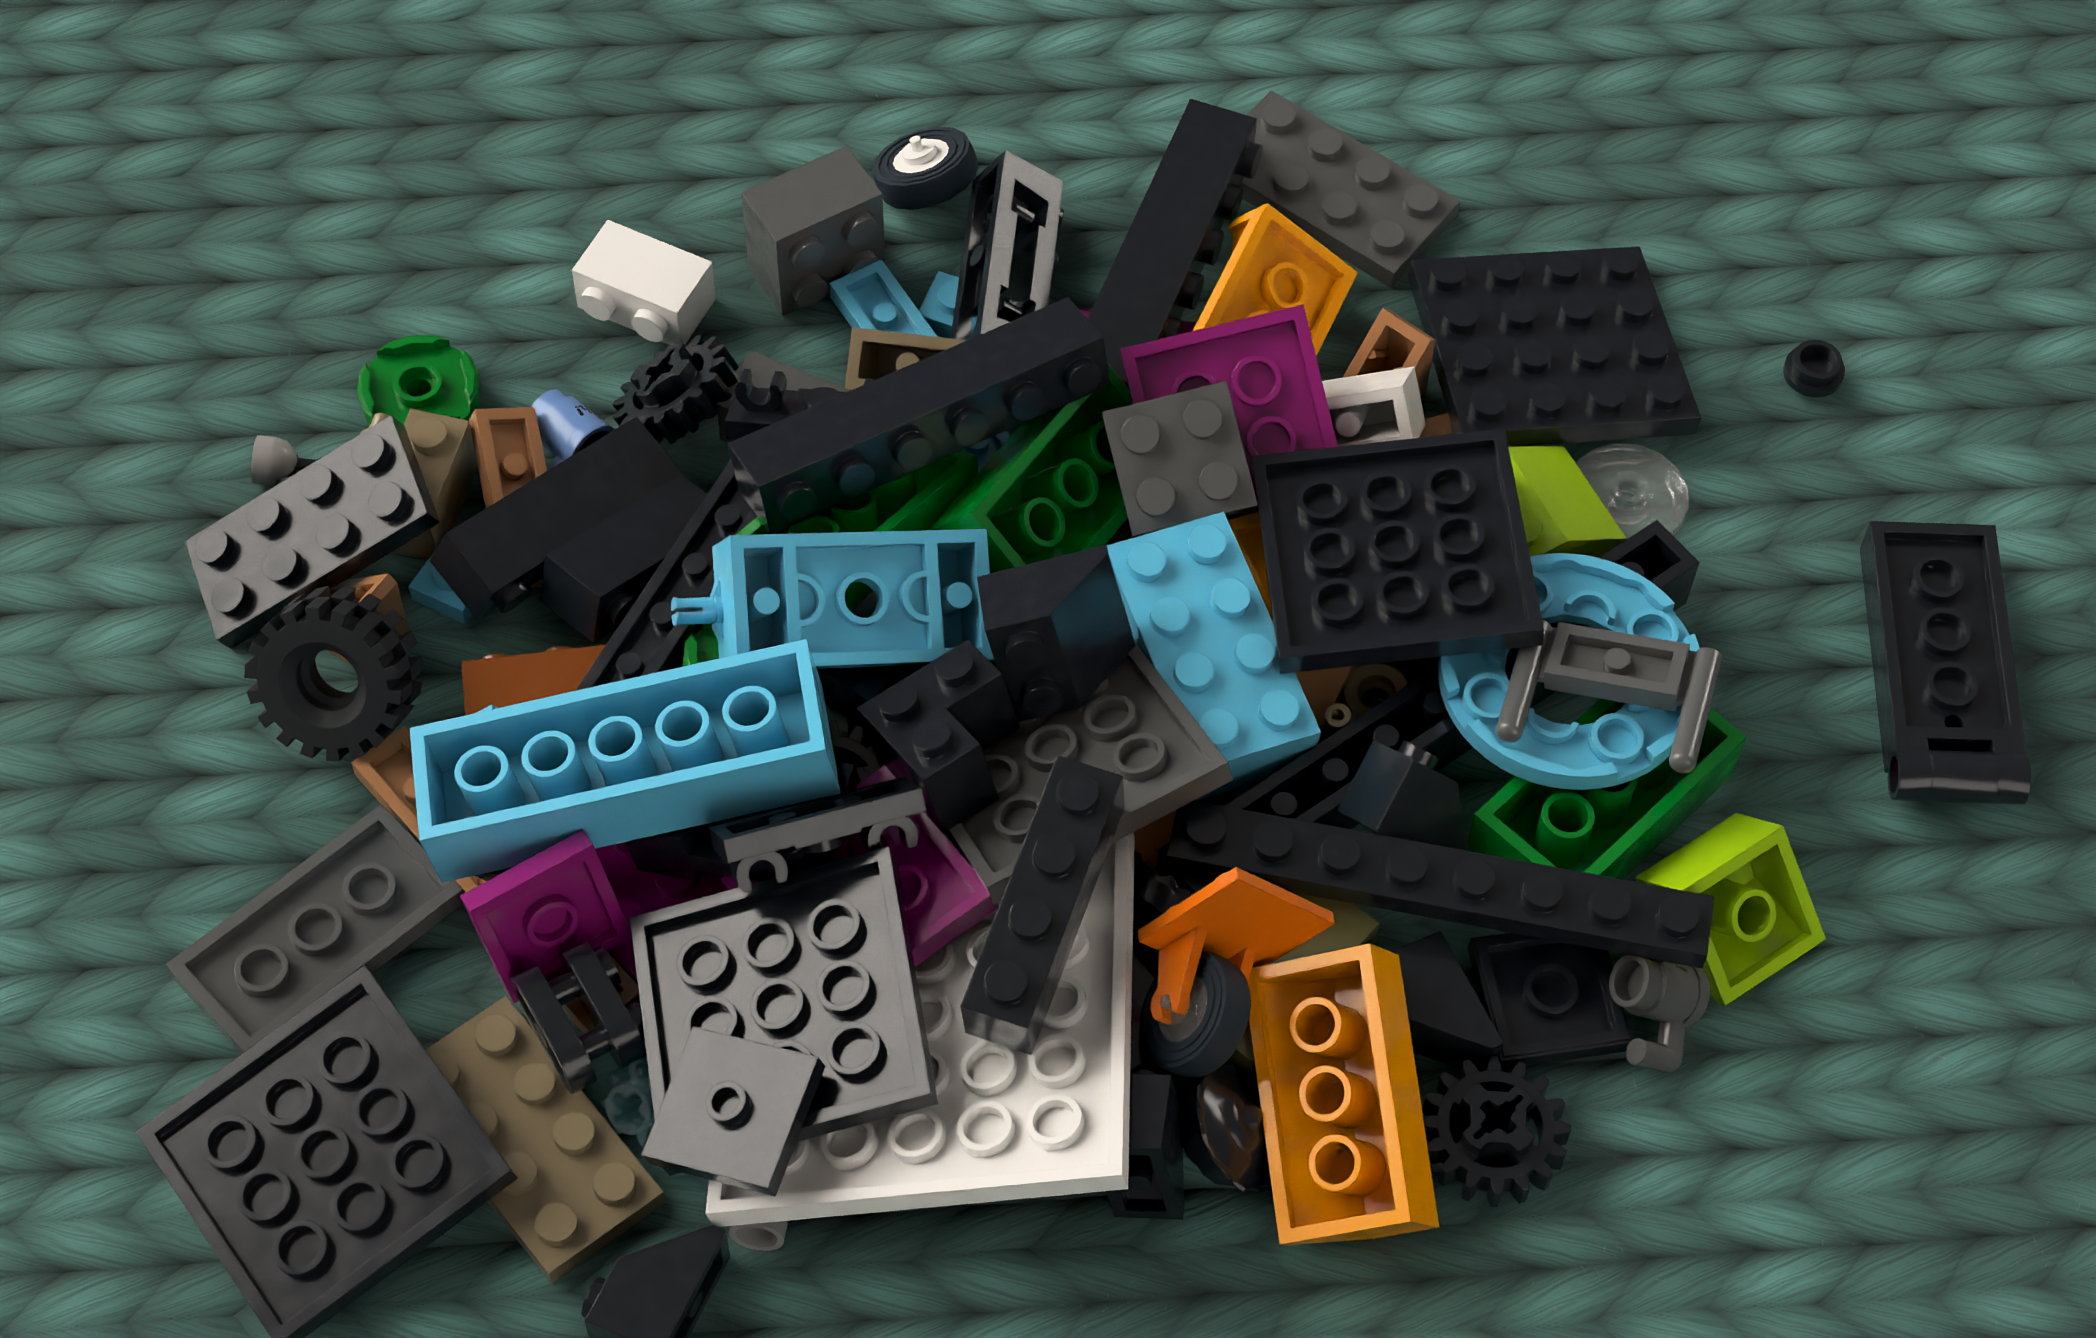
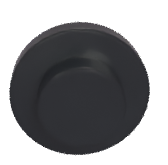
M1808 340L1801 343L1788 354L1784 363L1783 374L1786 382L1796 392L1808 397H1825L1833 394L1840 388L1845 376V366L1840 352L1832 344L1822 340Z

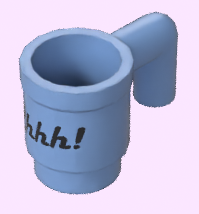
M558 389L545 392L531 406L535 407L542 445L555 456L546 466L547 471L615 430L573 396H566Z

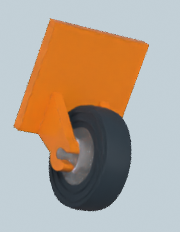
M1235 867L1229 872L1221 874L1212 883L1181 903L1170 907L1164 914L1138 930L1139 942L1159 951L1158 975L1147 992L1140 1017V1036L1148 1057L1163 1069L1186 1077L1205 1076L1220 1068L1238 1047L1248 1024L1251 1007L1248 981L1252 968L1271 964L1334 925L1333 912Z

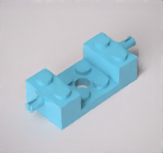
M987 529L729 535L712 547L714 585L710 597H673L671 602V611H697L676 612L671 616L674 626L712 624V629L718 640L719 658L807 639L817 669L911 665V671H916L966 640H969L989 661L995 660L984 629L977 581L978 576L990 574ZM851 582H862L873 590L876 596V608L870 617H858L847 608L845 592Z

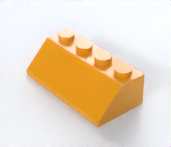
M1369 943L1252 968L1248 981L1251 997L1249 1023L1260 1105L1263 1114V1127L1279 1245L1376 1239L1439 1228L1399 955Z

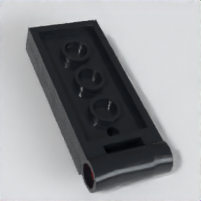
M1870 521L1860 547L1884 772L1888 773V790L1891 800L2025 804L2030 792L2031 768L2026 753L1996 525Z

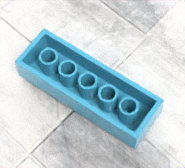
M807 639L409 728L419 841L442 883L514 867L580 830L585 832L596 849L841 794L823 687Z

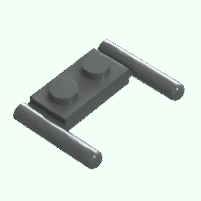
M1542 620L1544 627L1543 645L1519 648L1496 726V734L1502 741L1512 743L1521 738L1537 682H1543L1544 689L1663 710L1676 712L1677 706H1682L1669 757V765L1674 771L1682 774L1694 770L1722 662V654L1718 650L1703 647L1697 651L1689 650L1690 644L1561 622H1558L1557 628H1554L1547 621Z

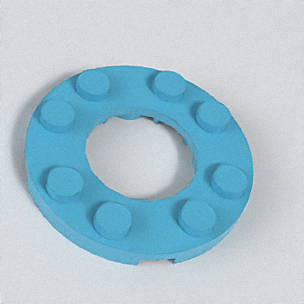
M1552 553L1530 556L1542 620L1547 621L1549 624L1560 621L1583 624L1591 628L1690 644L1689 650L1691 651L1700 649L1695 633L1689 635L1684 624L1673 611L1675 603L1660 588L1640 574L1611 561L1587 555ZM1510 649L1441 656L1438 659L1440 691L1453 723L1475 750L1487 760L1514 776L1553 788L1570 790L1601 789L1634 780L1650 772L1670 756L1682 706H1677L1675 712L1625 703L1617 712L1606 714L1596 720L1595 723L1580 726L1576 722H1572L1571 725L1551 722L1535 714V709L1530 708L1521 738L1512 743L1504 742L1497 736L1496 726L1510 682L1505 673L1506 657Z

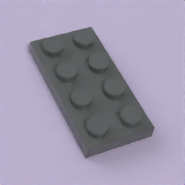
M1272 90L1247 114L1257 118L1255 143L1261 144L1263 149L1253 179L1244 177L1240 185L1243 188L1242 199L1257 208L1266 203L1270 204L1332 253L1390 288L1409 270L1411 260H1418L1458 216L1460 206L1458 199Z
M380 804L166 963V966L175 982L242 1055L364 965L371 973H374L463 904L460 896L464 894V891L455 880L441 882L424 848Z

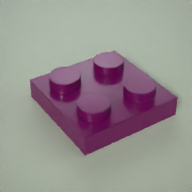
M583 830L460 896L495 971L513 1003L518 1002L510 980L511 977L536 965L545 976L547 982L566 973L560 958L561 952L584 941L591 946L593 951L604 947L608 952L632 939L631 930L596 850Z

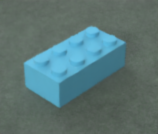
M1224 512L1107 545L1135 643L1229 764L1233 781L1195 801L1265 780L1317 745L1321 730L1295 672L1280 674L1272 619Z

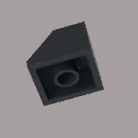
M1107 545L977 577L985 633L997 668L1002 673L1018 722L1080 708L1136 646Z

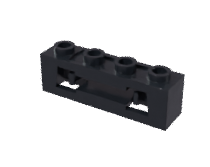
M1006 150L985 168L972 183L950 337L952 339H972L1053 304V300L1049 295L1052 275L1058 263V253L1055 252L1057 231L1064 216V209L1060 207L1064 181ZM988 212L991 214L989 231L984 234ZM977 316L976 328L971 334L972 317Z

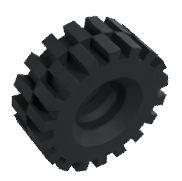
M329 586L316 588L307 597L303 593L290 602L260 630L262 633L252 641L248 653L255 656L245 664L244 678L257 679V682L246 692L250 704L263 702L266 708L257 718L265 729L275 722L283 730L276 739L286 747L295 739L302 742L300 754L312 759L322 749H326V761H341L349 751L353 759L365 755L373 746L376 748L408 716L414 707L411 703L421 692L423 682L413 679L423 670L422 656L409 657L408 654L417 644L412 631L400 635L395 626L403 618L394 609L386 616L379 613L376 609L381 599L369 593L360 602L354 601L356 588L342 586L332 596ZM323 650L336 652L351 663L358 677V686L354 691H339L323 680L315 662L319 652Z

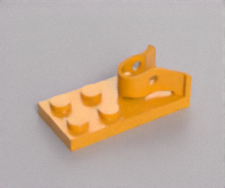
M1266 203L1237 217L1229 225L1227 230L1232 233V255L1193 331L1303 304L1317 356L1358 272L1278 210Z

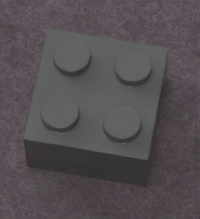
M848 146L741 192L748 268L782 316L802 307L813 306L824 297L830 295L829 283L879 260H882L885 264L883 195Z
M1227 381L1102 412L1133 538L1220 512H1224L1227 519L1256 512L1258 504Z

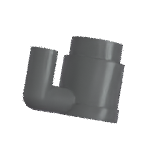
M1627 954L1617 961L1611 971L1609 979L1610 995L1617 1005L1625 1007L1631 1014L1659 1021L1657 1043L1640 1038L1633 1039L1627 1046V1060L1633 1065L1664 1073L1676 1072L1683 1062L1686 1028L1691 1027L1700 1020L1708 1006L1710 983L1707 975L1702 968Z

